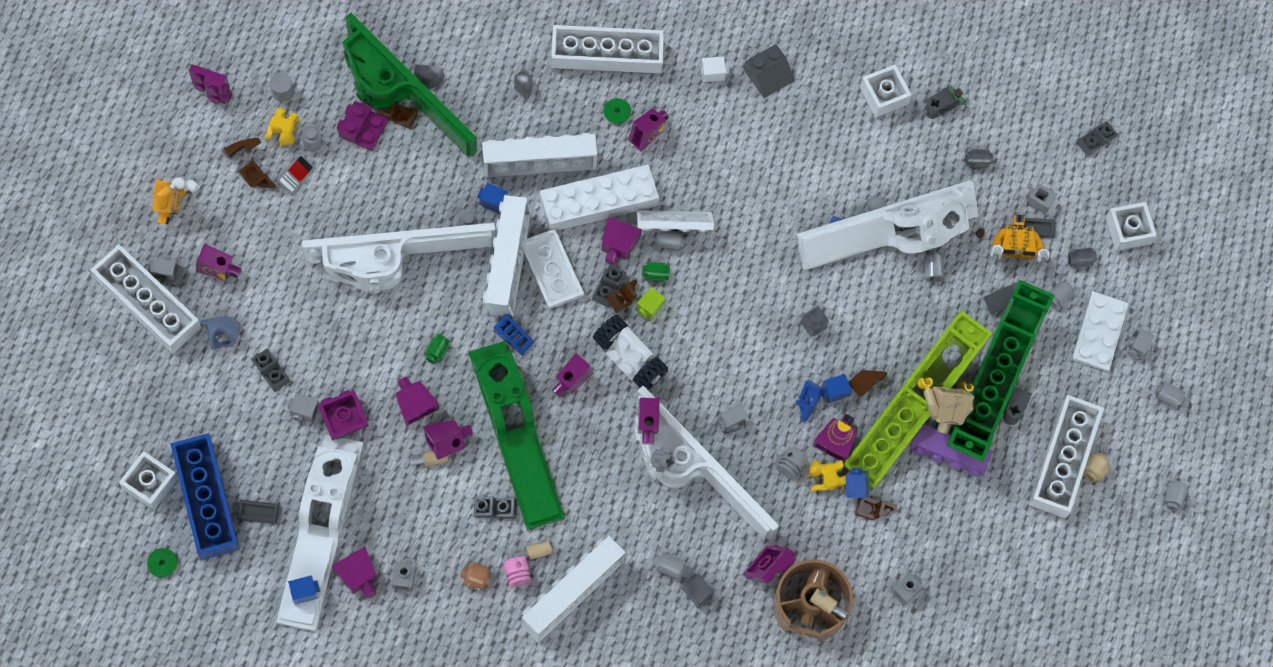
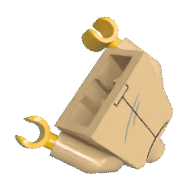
M923 378L919 379V388L925 389L924 396L930 417L939 422L937 431L949 434L951 424L962 425L965 418L973 411L974 396L970 393L974 388L973 385L961 382L958 384V389L934 386L931 389L930 387L933 384L931 378H926L925 382Z

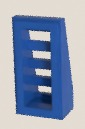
M507 314L493 327L494 332L520 355H523L535 343ZM508 324L509 326L503 331L502 328ZM512 329H514L515 331L510 336H508L507 334ZM520 334L521 336L514 342L513 339ZM524 339H526L527 341H526L525 344L520 348L518 345H519Z

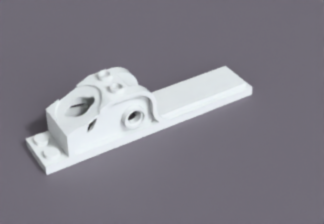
M969 180L796 234L803 269L815 268L883 246H893L905 253H918L942 246L950 241L951 238L970 229L968 219L979 216L974 182ZM950 211H954V214L947 216ZM894 224L897 225V226H900V227H914V228H911V229H908V230H905V231H902V232H901V231L895 232Z
M494 223L304 240L302 241V247L306 262L319 263L323 260L327 280L337 283L340 281L353 285L356 289L370 291V293H379L381 290L390 289L399 283L403 273L402 262L406 255L492 247L495 237Z
M644 386L637 390L636 407L638 408L640 398H655ZM661 403L659 409V432L654 434V444H642V434H638V416L635 418L633 430L637 441H640L645 455L643 458L648 469L647 472L652 479H658L669 488H681L695 478L704 477L764 540L767 538L770 541L776 535L779 525ZM645 421L647 426L652 425L650 421ZM662 447L669 449V452L674 453L673 456L675 457L674 466L670 471L665 470L664 473L657 472L656 468L652 467L650 461L652 453L656 449L661 450Z
M325 434L322 447L318 446L300 505L299 535L276 620L277 624L316 632L363 442L345 438H338L332 441L330 435ZM329 461L341 463L342 471L330 477L324 476ZM318 501L332 504L329 528L312 524L315 504ZM312 575L314 581L318 580L320 592L317 593L318 599L294 605L288 581Z

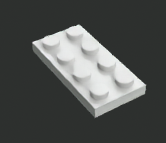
M637 210V226L643 231H651L652 228L660 229L661 231L679 229L682 232H689L690 229L698 230L699 232L714 230L712 212Z
M555 228L526 239V245H523L524 255L548 309L550 310L583 297L584 292Z
M1092 291L1073 353V361L1106 372L1110 370L1129 303Z

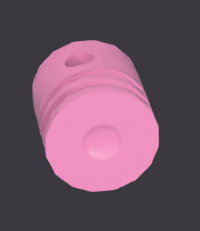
M515 557L503 563L509 587L525 585L532 581L526 557Z

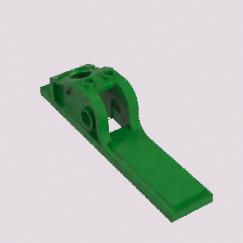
M352 13L348 14L345 17L348 37L342 43L344 57L348 68L350 67L355 81L353 83L357 92L356 96L362 102L366 101L372 108L377 110H386L392 107L394 103L398 104L405 100H411L466 156L469 154L472 157L476 154L477 137Z
M505 341L469 351L468 354L527 531L565 519L537 437L531 403L512 352L508 351ZM504 367L507 376L501 382H495L489 376L490 370ZM516 403L520 409L524 426L506 431L501 407Z

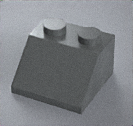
M777 44L745 61L744 71L763 98L794 82L787 58Z

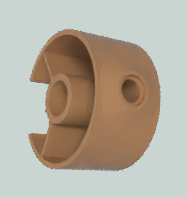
M816 559L798 562L783 574L776 588L773 598V611L776 621L784 632L790 630L801 634L800 639H803L806 635L816 638L817 642L825 641L834 636L845 623L852 608V588L844 573L829 562ZM810 572L806 586L803 588L799 598L780 603V588L784 582L796 574ZM829 578L839 587L844 598L847 615L841 621L832 612L828 614L818 606L809 605L805 597L813 596L817 588L828 595ZM798 610L802 616L800 623L812 626L813 620L820 617L830 628L818 633L790 624L791 620H789L784 612Z

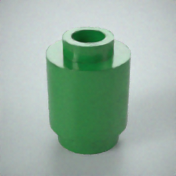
M646 262V265L642 266V276L647 281L664 282V280H669L670 265H665V263Z
M440 334L432 337L424 352L425 359L432 364H436V362L441 363L449 348V339Z

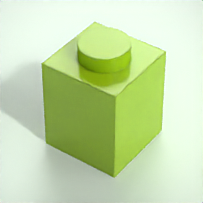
M650 287L637 302V313L644 319L652 320L665 305L666 298Z

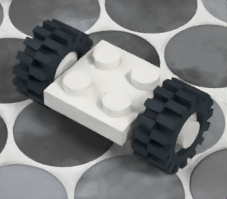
M616 314L607 319L597 329L593 339L602 349L609 348L606 354L631 381L633 380L639 388L644 386L649 390L666 375L665 373L668 372L669 368L659 357L649 361L653 353L628 328L629 326Z

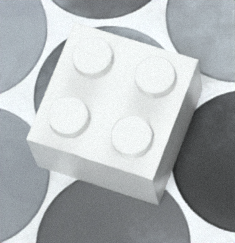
M896 64L862 77L860 89L875 118L909 104L912 95Z
M1146 202L1111 208L1105 217L1116 251L1151 245L1157 236Z
M143 451L119 481V484L124 491L152 510H155L178 481V478L174 471Z

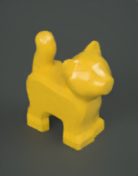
M278 108L275 115L270 119L267 134L264 138L269 140L273 132L280 133L279 142L282 148L284 145L288 146L295 142L296 138L293 132L300 119L297 114L292 112L288 118H285L286 110Z
M818 460L812 461L808 476H823V484L812 486V492L833 490L839 486L846 485V476L839 477L837 475V472H841L844 469L842 460L837 463L822 464Z

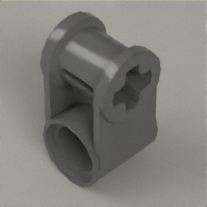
M945 87L928 99L924 113L928 118L935 119L955 108L960 102L953 96L948 87Z
M1016 386L1014 387L1003 413V420L1007 424L1015 425L1018 423L1032 393Z

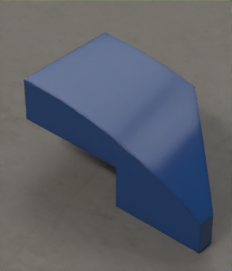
M811 380L805 381L799 396L800 400H796V405H799L802 414L800 419L803 422L808 420L824 391V388Z

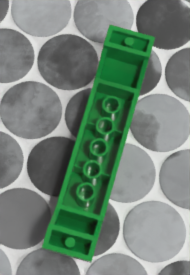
M1019 279L972 383L974 388L970 393L974 396L973 411L965 418L962 425H954L947 447L984 462L994 433L1035 337L1055 296L1054 294Z

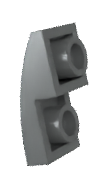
M1106 121L1095 127L1092 132L1079 138L1076 143L1089 156L1115 139L1118 134Z
M609 264L592 296V300L609 308L610 303L606 297L619 289L626 271Z
M1017 283L983 297L991 315L1007 307Z
M268 349L251 358L253 364L274 392L291 382Z
M493 496L474 497L473 516L480 518H516L517 499L514 497L495 498Z

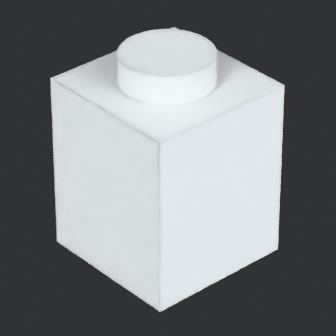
M724 57L702 58L701 71L703 82L725 81L726 74H729L728 63H725Z

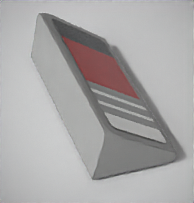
M299 153L277 178V185L293 195L316 167Z

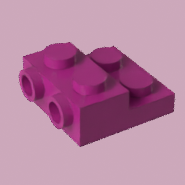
M191 64L189 73L196 90L206 91L207 98L215 104H225L230 101L232 92L230 91V84L226 75Z
M354 101L352 105L349 104L347 106L345 119H341L338 122V135L342 139L373 151L389 118L373 112L371 107Z
M355 390L343 391L337 397H328L323 399L321 403H318L319 411L332 441L369 427Z
M766 545L744 571L743 575L748 580L767 584L774 579L776 573L784 574L793 566L792 564L797 559L794 557V552L787 547L781 548L777 545Z

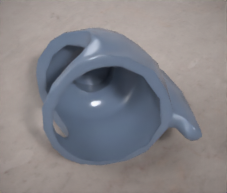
M222 316L200 321V325L206 326L211 350L220 347H232L237 341L240 323L235 318ZM226 333L230 338L229 341L219 342L215 337Z

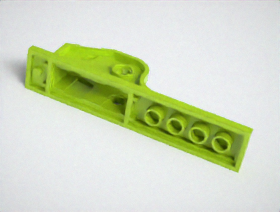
M961 310L843 466L850 471L852 468H863V471H869V485L875 489L930 417L926 400L913 391L918 385V380L923 378L925 382L926 378H931L933 384L930 388L932 389L933 386L952 388L993 333ZM955 344L959 347L961 360L958 364L948 368L945 366L942 356L943 351Z

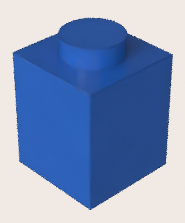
M487 182L485 188L482 187L478 193L479 205L500 214V202H503L504 195L508 196V191Z
M845 374L824 380L821 386L824 388L822 397L827 399L828 404L850 397L852 392Z
M852 468L846 474V498H866L869 495V471H863V468Z
M312 575L288 581L294 605L318 599L317 593L320 592L318 580L314 581Z

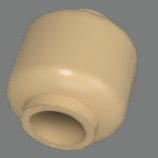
M1102 453L1089 454L1083 477L1090 482L1103 480L1110 469V464L1107 461L1108 458Z

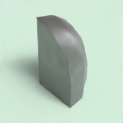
M414 65L415 77L428 89L438 86L443 81L445 74L439 68L428 65Z
M526 70L514 75V88L525 100L531 96L533 89L532 78Z

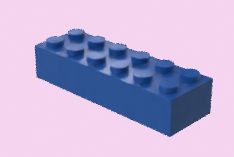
M207 433L170 443L200 560L240 550L210 434Z

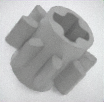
M663 447L661 450L656 449L650 458L652 467L661 473H664L665 470L670 471L675 464L674 453H670L669 449Z

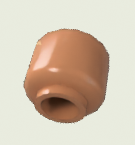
M471 562L468 567H463L461 578L464 579V586L475 590H482L484 587H488L491 572H489L487 566Z

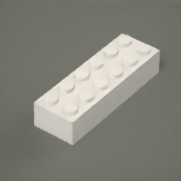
M553 25L551 68L661 73L664 30Z
M582 133L575 136L565 134L561 137H526L519 140L509 138L505 141L488 140L482 142L484 178L596 170L597 147L595 134Z
M648 164L540 190L539 199L548 230L555 228L558 231L607 219L608 217L658 206L659 196Z
M504 195V200L500 202L499 206L501 217L496 222L498 234L493 239V248L495 250L494 255L490 256L489 264L492 267L491 272L487 273L486 284H488V289L484 291L483 302H485L490 315L503 317L507 314L510 318H513L524 259L523 245H526L532 211L527 198Z
M117 245L90 269L94 279L173 354L201 329L199 320L120 245Z
M1070 395L1065 397L1058 413L1029 506L1065 519L1071 513L1104 410L1103 407Z
M610 536L605 540L601 538L594 545L595 549L591 553L587 551L580 558L581 562L577 566L572 565L566 571L567 575L562 580L560 578L552 584V589L548 593H542L537 598V603L533 607L529 606L523 611L522 627L537 643L548 635L624 563L626 552Z

